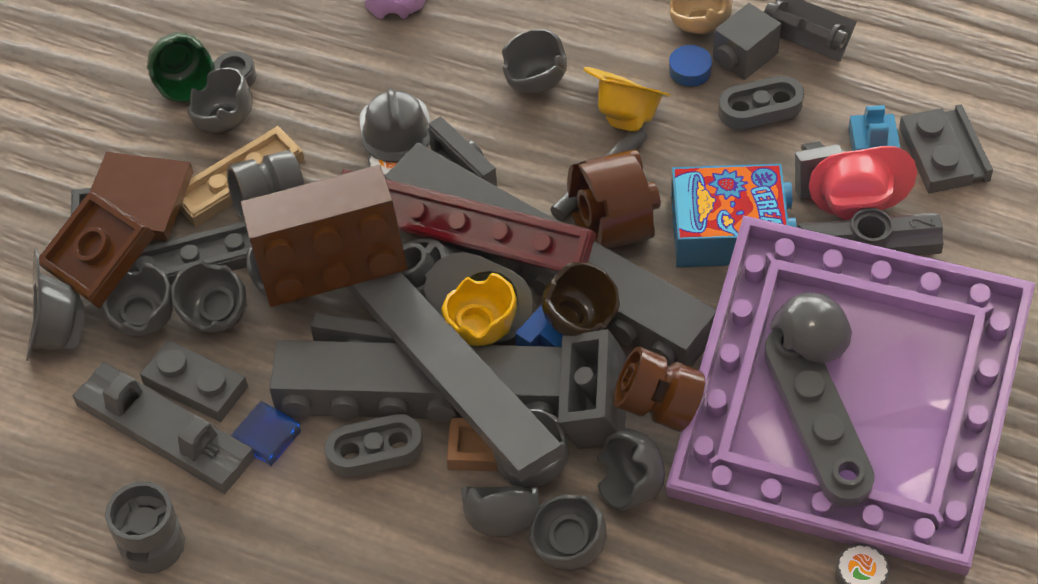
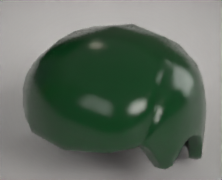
M175 32L160 38L150 49L147 70L152 83L164 98L187 103L190 102L191 90L193 88L200 91L206 87L207 74L215 70V64L208 50L199 39L193 35L189 36L187 33Z

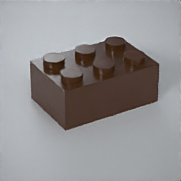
M381 165L241 201L249 239L270 307L408 270L393 201Z

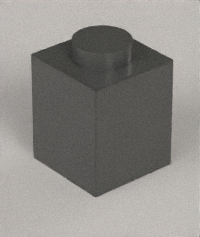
M747 3L715 29L713 59L725 70H730L743 80L747 79L778 54L781 23L751 3Z

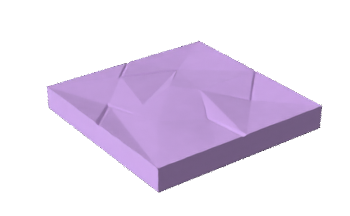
M743 215L699 369L705 375L703 396L694 418L687 428L681 432L666 484L667 496L848 545H871L889 556L967 576L972 564L1035 282ZM804 292L826 294L838 303L845 312L852 331L850 345L843 355L838 359L825 363L874 471V483L870 496L864 503L855 507L837 506L824 496L764 358L765 343L768 335L773 331L770 328V324L775 313L788 299ZM849 470L839 473L845 480L857 478L856 474Z

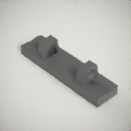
M105 362L72 395L76 405L223 494H226L255 459L253 449ZM135 399H137V400L134 402V404L124 413V411L130 406V404H131Z

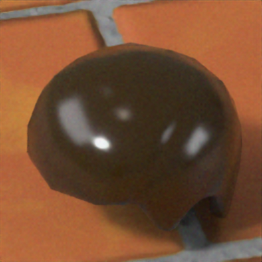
M572 262L565 265L546 286L542 295L543 302L541 305L545 319L556 332L564 336H577L586 332L600 331L609 325L619 310L618 286L606 271L592 263Z

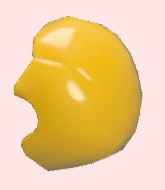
M491 273L484 281H474L470 277H466L456 290H452L447 294L441 308L442 317L468 345L486 346L502 339L509 333L516 315L517 298L512 284L499 274Z

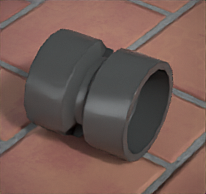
M291 150L265 155L262 164H258L254 159L227 165L226 169L231 200L242 221H245L241 201L305 185L298 161Z
M134 482L123 486L112 495L106 506L105 519L123 561L131 569L140 573H157L174 564L184 550L185 537L169 494L160 485L152 482Z

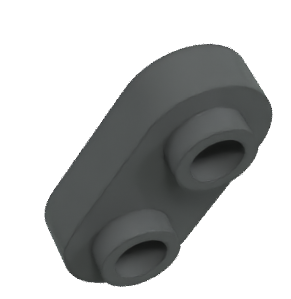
M774 76L727 88L720 95L718 115L726 126L739 130L791 119L802 110L804 88L799 81L788 76Z
M394 414L335 429L328 435L324 444L327 464L335 474L342 477H357L405 466L414 462L423 450V437L421 427L415 419L403 414ZM397 442L406 443L405 446L400 448L392 447ZM349 453L359 454L356 458L344 459V456Z

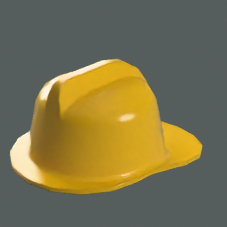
M591 67L583 68L585 72L598 78V109L606 116L609 124L617 129L638 131L643 123H648L653 119L662 97L671 96V94L643 87L609 72Z

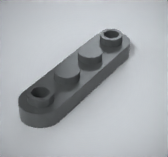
M782 329L773 330L766 339L765 362L824 496L831 503L840 507L849 508L864 503L872 491L874 471L826 365L808 361L795 350H786L782 346L784 343ZM849 470L854 472L857 478L845 480L839 473Z

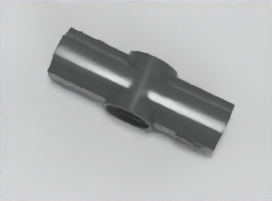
M866 208L855 213L853 218L849 220L798 223L797 226L800 229L913 255L940 254L944 245L943 225L940 215L936 213L889 216L877 208Z

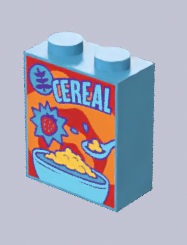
M781 164L672 167L671 205L676 267L729 266L743 215L797 228L796 218H788L787 209H792L791 182H783Z

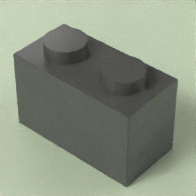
M609 329L586 332L577 336H562L558 424L578 449L605 446L608 436L625 429L626 411L614 406L613 393L627 355Z

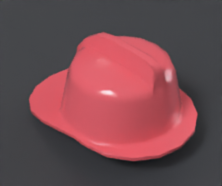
M880 146L830 155L821 161L811 173L808 187L811 199L819 209L831 215H836L843 220H849L861 209L877 208L884 210L898 204L907 197L914 187L917 169L915 161L909 153L896 146Z

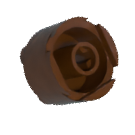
M636 149L581 161L570 166L567 176L568 197L577 196L579 211L572 212L575 226L593 230L596 233L595 242L607 249L644 241L655 236L653 210L660 208V194L654 182L647 183L643 172L642 160Z

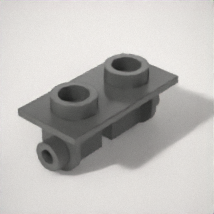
M776 0L775 3L769 2L764 10V13L781 23L780 37L838 61H841L857 23L855 20L805 0Z

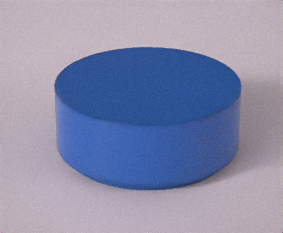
M685 45L671 53L669 58V74L676 83L688 87L698 86L705 83L711 75L712 58L704 48L696 45Z

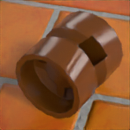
M636 347L627 357L619 373L613 393V404L615 407L639 417H643L649 412L654 423L677 432H682L690 424L700 405L705 387V375L703 372L679 362H674L672 365L667 366V360L664 356L642 347Z

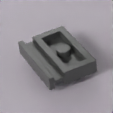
M962 104L956 105L955 110L946 112L943 108L901 116L899 129L915 161L928 194L969 186L974 180L991 181L993 168Z

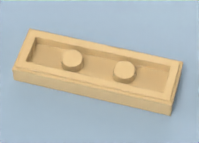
M276 126L192 177L179 210L196 228L233 205L226 177L227 165L254 159L258 164H262L265 155L285 150H291L298 164L305 161L303 151L279 126Z

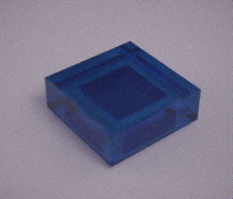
M261 400L231 436L251 447L256 458L272 466L298 436L301 428L298 421Z

